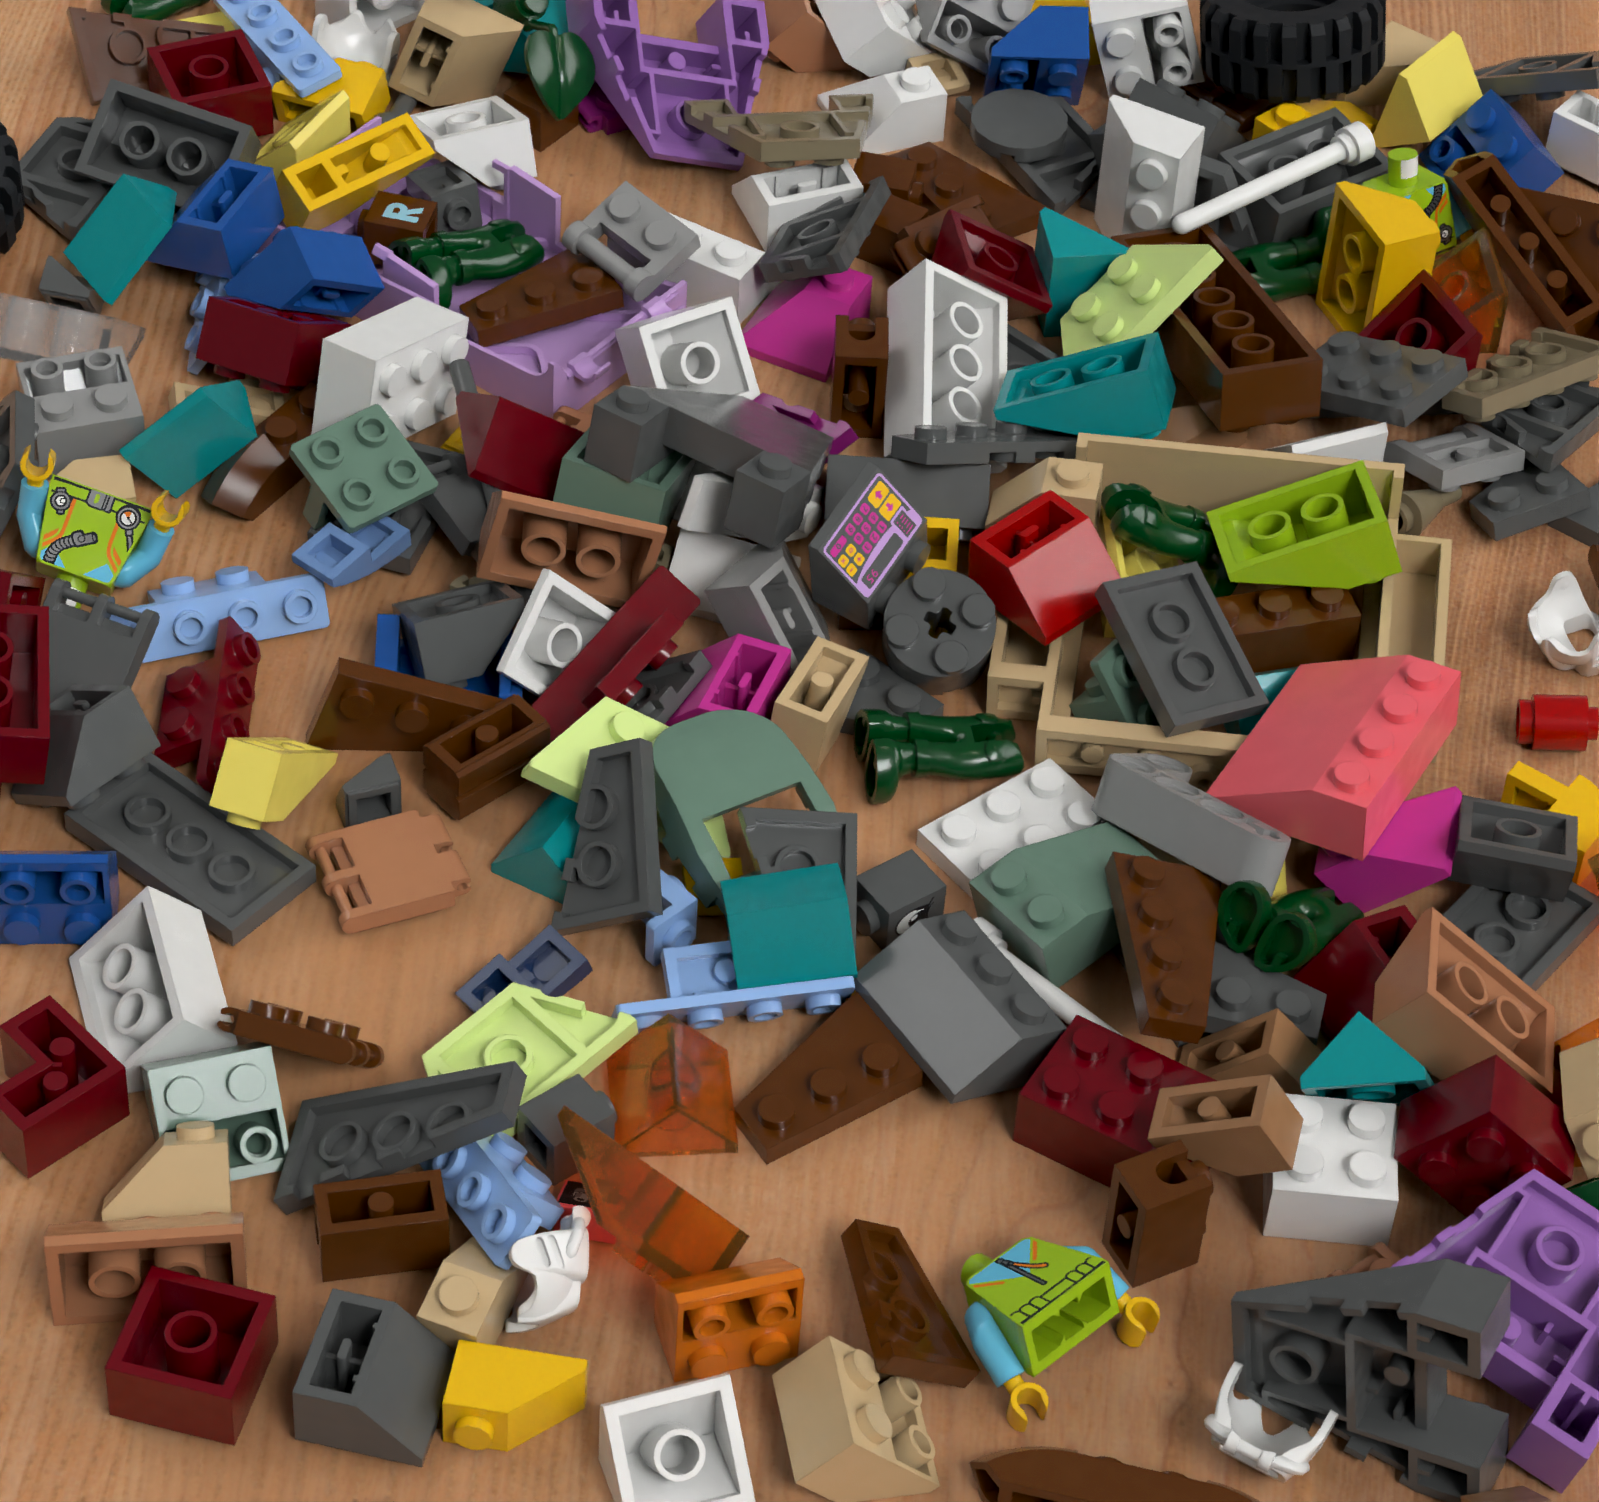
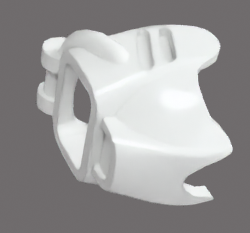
M355 10L346 18L332 24L328 23L326 14L319 13L316 16L312 37L332 59L340 57L355 62H369L385 70L387 84L389 83L400 49V33L396 31L390 17L384 21L379 31L373 32L366 25L361 10Z
M1560 572L1552 578L1547 592L1534 604L1528 613V629L1540 650L1554 668L1558 670L1575 669L1580 675L1587 677L1598 675L1599 615L1590 611L1572 572ZM1582 629H1590L1595 636L1589 647L1583 651H1576L1567 634Z
M574 1206L572 1207V1214L566 1215L560 1220V1230L521 1238L510 1247L509 1259L512 1265L529 1274L512 1308V1315L506 1319V1333H525L536 1330L572 1313L578 1307L581 1285L585 1282L589 1270V1233L586 1227L591 1221V1213L588 1208Z
M1235 1361L1220 1389L1215 1413L1209 1414L1204 1419V1426L1212 1434V1445L1234 1459L1283 1483L1293 1475H1304L1310 1470L1308 1463L1324 1444L1339 1414L1330 1410L1314 1437L1309 1435L1306 1428H1302L1295 1423L1274 1436L1267 1434L1263 1430L1262 1405L1251 1398L1239 1400L1234 1397L1233 1389L1243 1368V1364Z

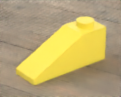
M228 737L209 806L228 811L227 822L250 829L260 830L262 822L283 821L336 764L338 753L287 737Z

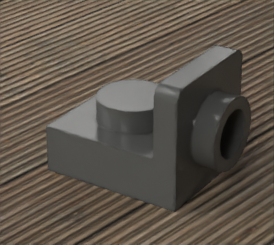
M443 161L413 171L405 176L407 191L411 196L438 202L437 232L463 231L482 226L477 182L452 161Z

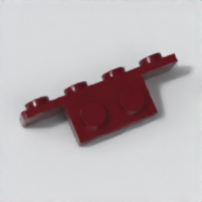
M659 566L532 704V707L550 725V743L605 696L626 705L643 687V684L636 677L647 664L657 671L678 648V645L671 638L700 605V599L664 566Z
M231 616L219 620L213 658L192 666L182 667L166 676L157 739L161 746L154 751L155 756L173 768L199 759L196 780L205 791L211 794L213 793L227 738L250 737L249 725L252 704L255 700L254 689L258 663L261 659L260 648L256 639L251 633L244 632Z

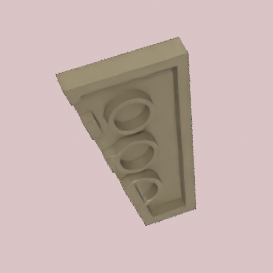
M1539 326L1531 331V342L1519 339L1510 345V355L1495 354L1486 360V369L1473 368L1468 371V377L1442 398V409L1464 414V419L1467 421L1487 422L1495 419L1497 413L1507 409L1527 407L1530 405V400L1543 395L1563 393L1566 386L1577 382L1594 381L1598 378L1599 341Z

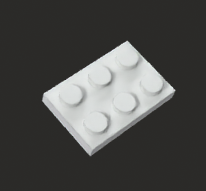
M1048 758L918 829L916 846L973 899L969 882L1012 850L1109 821L1099 817L1091 810L1095 798L1051 758Z

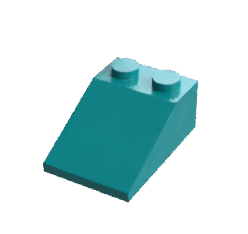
M1154 332L1009 370L1004 378L993 411L996 420L1078 435V432L1152 439L1167 427L1176 393V386L1159 333Z

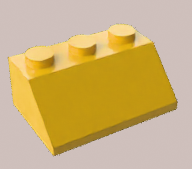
M1348 181L1336 183L1315 303L1338 333L1351 331L1359 334L1423 269L1432 276L1436 251L1441 242L1437 224L1426 215L1415 200Z

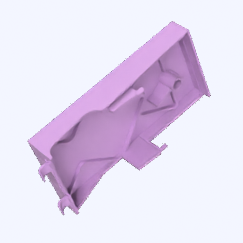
M376 116L337 144L381 125L382 117ZM432 158L414 171L440 163V161ZM497 159L493 160L492 167L504 173V196L477 182L482 226L496 219L519 221L525 228V234L533 236L542 245L545 252L542 262L565 251L567 248L560 242L561 195L517 166L513 165L510 167ZM405 177L383 191L413 197L407 191ZM375 197L341 220L319 231H333L340 234L357 236V225L361 211L363 209L369 210ZM283 221L280 222L256 253L260 254L273 242L272 239L276 233L287 228ZM380 243L374 245L371 254L383 260V265L375 263L374 265L385 289L355 314L356 317L366 320L417 296L439 305L438 283L396 256L389 248ZM519 274L500 279L474 280L462 286L453 285L449 310L460 314V305ZM615 279L623 290V285ZM683 279L678 283L665 280L648 297L639 302L633 300L623 291L624 307L487 347L476 344L467 332L466 338L469 348L465 359L470 363L475 384L492 395L501 396L552 419L554 413L561 406H568L579 410L627 372L614 330L660 314L686 308L687 282Z

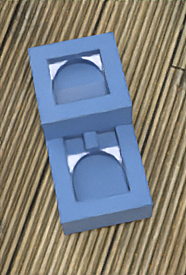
M388 516L354 533H347L344 528L340 529L329 522L291 554L292 561L333 588L343 586L370 575L412 545L410 530Z

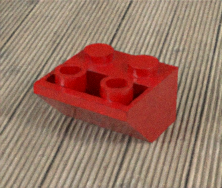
M1052 490L1045 492L970 539L968 577L983 588L988 597L992 599L998 612L1044 646L1101 611L1102 608L1095 596L1096 591L1103 582L1121 578L1090 518Z

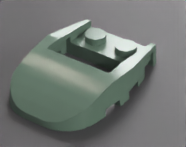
M743 710L711 711L668 727L652 741L656 810L659 812L666 832L662 842L672 861L680 859L694 880L695 885L692 889L705 908L717 905L724 916L725 910L720 881L729 880L731 877L704 821L796 787L795 790L806 809L810 811L837 812L833 800L797 747L780 727L761 715ZM754 871L738 878L755 876L757 874Z

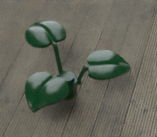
M494 0L493 10L524 24L523 30L525 32L537 30L527 37L524 46L526 68L538 96L556 121L565 119L586 97L594 83L595 63L590 49L582 38L575 33L565 32L558 35V29L554 24L536 21L544 16L549 0Z

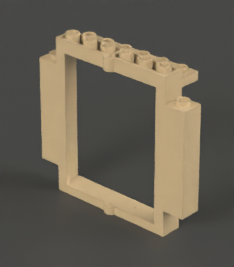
M1078 432L1075 459L1081 461L1104 463L1102 492L1105 487L1113 483L1127 485L1135 483L1146 487L1152 492L1151 495L1159 499L1182 506L1190 505L1203 511L1205 515H1207L1206 512L1360 461L1358 459ZM1363 460L1388 520L1402 572L1387 576L1376 583L1364 584L1358 659L1408 654L1445 666L1452 539L1398 534L1405 464ZM998 612L987 678L986 713L995 714L996 717L1038 721L1034 766L1051 758L1066 773L1103 776L1110 754H1159L1188 765L1193 770L1189 784L1207 792L1248 735L1195 730L1166 738L1161 726L1071 717L1069 705L1073 702L1084 622L1044 646ZM1436 755L1432 759V763H1435Z

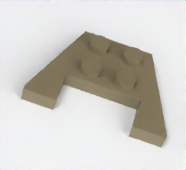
M873 94L829 95L828 111L738 114L728 99L684 100V121L753 159L765 162V165L769 167L788 168L794 166L795 161L814 160L816 164L823 166H837L843 164L844 159L860 158L873 116L874 96Z

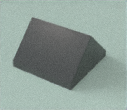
M1462 795L1452 873L1447 880L1564 902L1577 865L1578 817Z

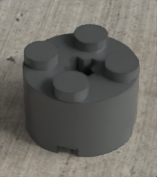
M926 567L919 570L895 589L885 608L882 648L888 666L900 677L915 684L930 695H943V692L963 689L972 685L986 669L991 656L996 632L995 605L983 588L966 575L934 567ZM938 627L948 631L947 633L942 632L938 638L929 635L930 629L935 630Z

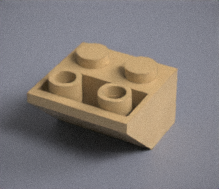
M425 0L388 86L431 107L460 104L491 97L524 24L474 0Z
M830 1335L772 1374L796 1484L833 1502H860L931 1493L940 1487L933 1460L935 1448L926 1431L920 1406L922 1394L914 1379L878 1373L874 1358L870 1357L865 1351L855 1349Z

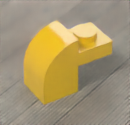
M1518 761L1507 773L1500 802L1578 817L1577 865L1572 882L1580 886L1594 869L1599 856V789L1580 774L1568 787Z

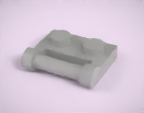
M627 181L622 183L583 221L578 220L570 224L562 236L564 247L573 254L579 255L582 253L623 285L624 293L638 302L648 297L701 247L698 234ZM603 234L607 235L646 266L634 268L598 239Z
M1467 423L1454 427L1451 433L1408 442L1399 439L1387 442L1383 462L1405 464V471L1427 482L1431 489L1440 492H1453L1458 490L1461 485L1477 481L1494 482L1499 480L1502 475L1522 471L1524 469L1525 450L1474 423Z

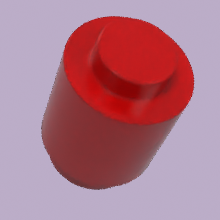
M1532 694L1531 700L1518 699L1517 744H1530L1531 750L1586 751L1588 740H1597L1599 710L1598 707H1589L1587 695Z

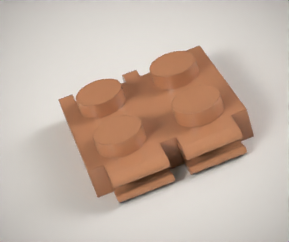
M417 809L318 834L309 838L305 844L310 858L318 860L325 875L322 879L323 888L327 895L334 896L342 913L339 916V923L342 930L347 934L454 907L455 897L464 895L471 890L469 885L471 879L458 852L451 848L453 841L439 814L420 817ZM330 856H332V858H333V860H334V863H335V865H336V871H335V869H334V867H333V864H332V862H331V860H330V858H329ZM346 893H349L355 908H352Z

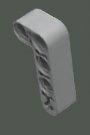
M1113 753L1109 755L1091 809L1096 815L1228 886L1241 880H1254L1262 884L1270 897H1272L1292 840L1288 835L1190 785L1189 780L1193 770L1178 760L1152 753Z

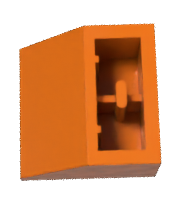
M778 1257L655 1283L654 1324L673 1381L679 1382L693 1378L703 1379L726 1371L755 1365L771 1366L785 1359L797 1357L805 1281L802 1269Z

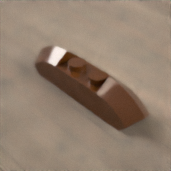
M1483 151L1455 159L1443 176L1458 207L1479 239L1535 314L1548 329L1599 341V293L1496 156L1490 152Z
M318 376L255 428L257 437L216 468L206 484L201 497L216 507L241 518L254 521L305 477L290 457L289 450L293 443L311 435Z
M1045 1446L1013 1448L994 1452L969 1462L982 1502H1260L1244 1492L1209 1480L1207 1482L1187 1478L1177 1472L1154 1471L1123 1464L1111 1457H1093L1079 1454L1077 1450Z

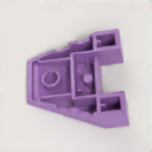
M637 0L565 1L568 31L582 38L590 49L595 63V81L650 158L736 171L743 166L744 153L684 121V100L728 99L738 114L751 113L754 97L759 93L762 81L759 78L762 61L767 57L770 44L764 1L716 0L696 22L698 43L641 34Z
M1532 1169L1478 1206L1472 1215L1454 1227L1449 1226L1437 1234L1431 1243L1412 1256H1405L1392 1265V1267L1450 1259L1473 1267L1484 1268L1493 1273L1511 1278L1510 1325L1487 1366L1483 1377L1534 1410L1506 1455V1458L1562 1494L1587 1462L1599 1442V1210L1538 1170Z

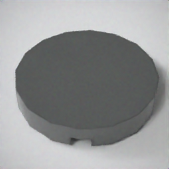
M1013 88L993 91L981 97L973 106L970 136L976 146L992 157L1001 159L1002 153L1014 156L1013 162L1029 163L1041 161L1058 153L1062 148L1063 141L1067 135L1068 116L1062 106L1047 95L1032 90Z

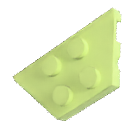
M1209 244L1132 245L1126 254L1120 255L1112 261L1107 272L1087 292L1075 299L1071 309L1060 319L1063 356L1153 333L1224 259Z
M605 696L533 757L523 768L521 777L578 803L590 749L636 738L652 742L669 726ZM657 811L658 841L663 843L662 839L666 836V832ZM723 815L704 821L721 858H730L731 851Z
M513 982L422 1055V1060L427 1077L515 1061L527 1075L520 1105L578 1073L582 1078L586 1077L638 1034L637 1020L631 1014L619 1012L616 1019L587 1011L584 1001L565 996L550 997L542 993L540 989ZM518 1114L515 1126L501 1132L511 1137L518 1132Z

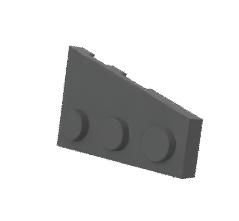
M740 807L737 815L757 875L832 863L839 864L848 898L856 958L858 813Z
M1215 942L1207 1027L1204 1032L1214 1034L1278 1008L1316 1046L1327 994L1281 972H1264L1255 966L1253 959Z

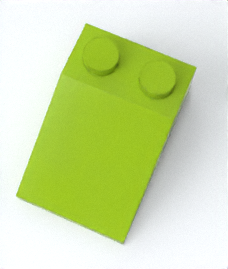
M1363 460L1206 512L1230 582L1351 589L1363 584L1376 583L1387 576L1402 572L1388 520Z

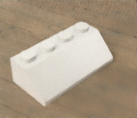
M924 259L887 288L889 357L885 394L884 458H894L891 457L892 435L914 434L916 425L947 427V432L955 431V425L958 422L983 423L988 425V429L995 428L996 417L993 409L1007 373L1008 298L962 277L933 261ZM989 460L991 473H1001L1007 468V462Z

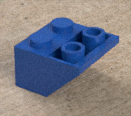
M1039 6L991 48L982 97L993 91L1013 88L1032 90L1047 96L1063 97L1070 105H1079L1090 59L1089 7Z
M1492 89L1486 92L1418 155L1428 170L1444 177L1443 174L1455 159L1487 151L1496 156L1518 187L1544 192L1564 174V171L1521 114Z
M227 159L193 192L174 215L171 229L146 261L232 279L240 272L239 269L242 264L255 255L285 217L273 168Z
M289 226L276 233L272 239L273 242L255 258L242 264L239 269L240 272L223 286L226 294L229 296L239 297L278 309L349 318L357 314L385 289L362 237L340 234L333 231L326 232L300 228L298 226Z
M0 851V944L83 945L118 913L120 888L116 851Z

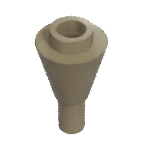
M1461 487L1453 492H1440L1433 489L1402 491L1398 534L1419 536L1444 507L1458 501L1462 497Z

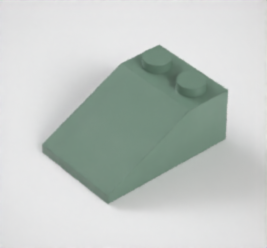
M1105 822L1016 848L969 882L977 916L985 918L1002 931V939L1007 942V950L1059 988L1120 943L1105 873V867L1112 852L1135 856L1143 855L1156 860L1159 859L1127 831L1111 822Z

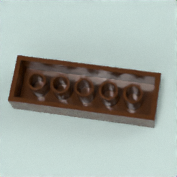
M1208 224L1183 235L1177 234L1171 227L1111 236L1112 240L1128 248L1132 245L1209 244L1224 259L1154 331L1159 333L1170 369L1220 432L1240 433L1254 426L1273 423L1290 425L1298 422L1300 419L1320 416L1323 359Z

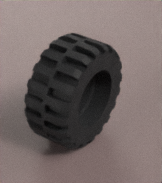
M1200 0L1201 65L1210 80L1216 86H1222L1224 91L1230 94L1240 93L1243 94L1245 99L1255 101L1267 99L1269 103H1283V101L1310 103L1312 99L1322 98L1324 101L1336 98L1340 93L1350 94L1357 91L1360 85L1366 86L1384 65L1386 0Z

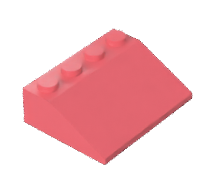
M1408 654L1300 664L1206 793L1290 837L1363 861L1456 726L1461 671Z

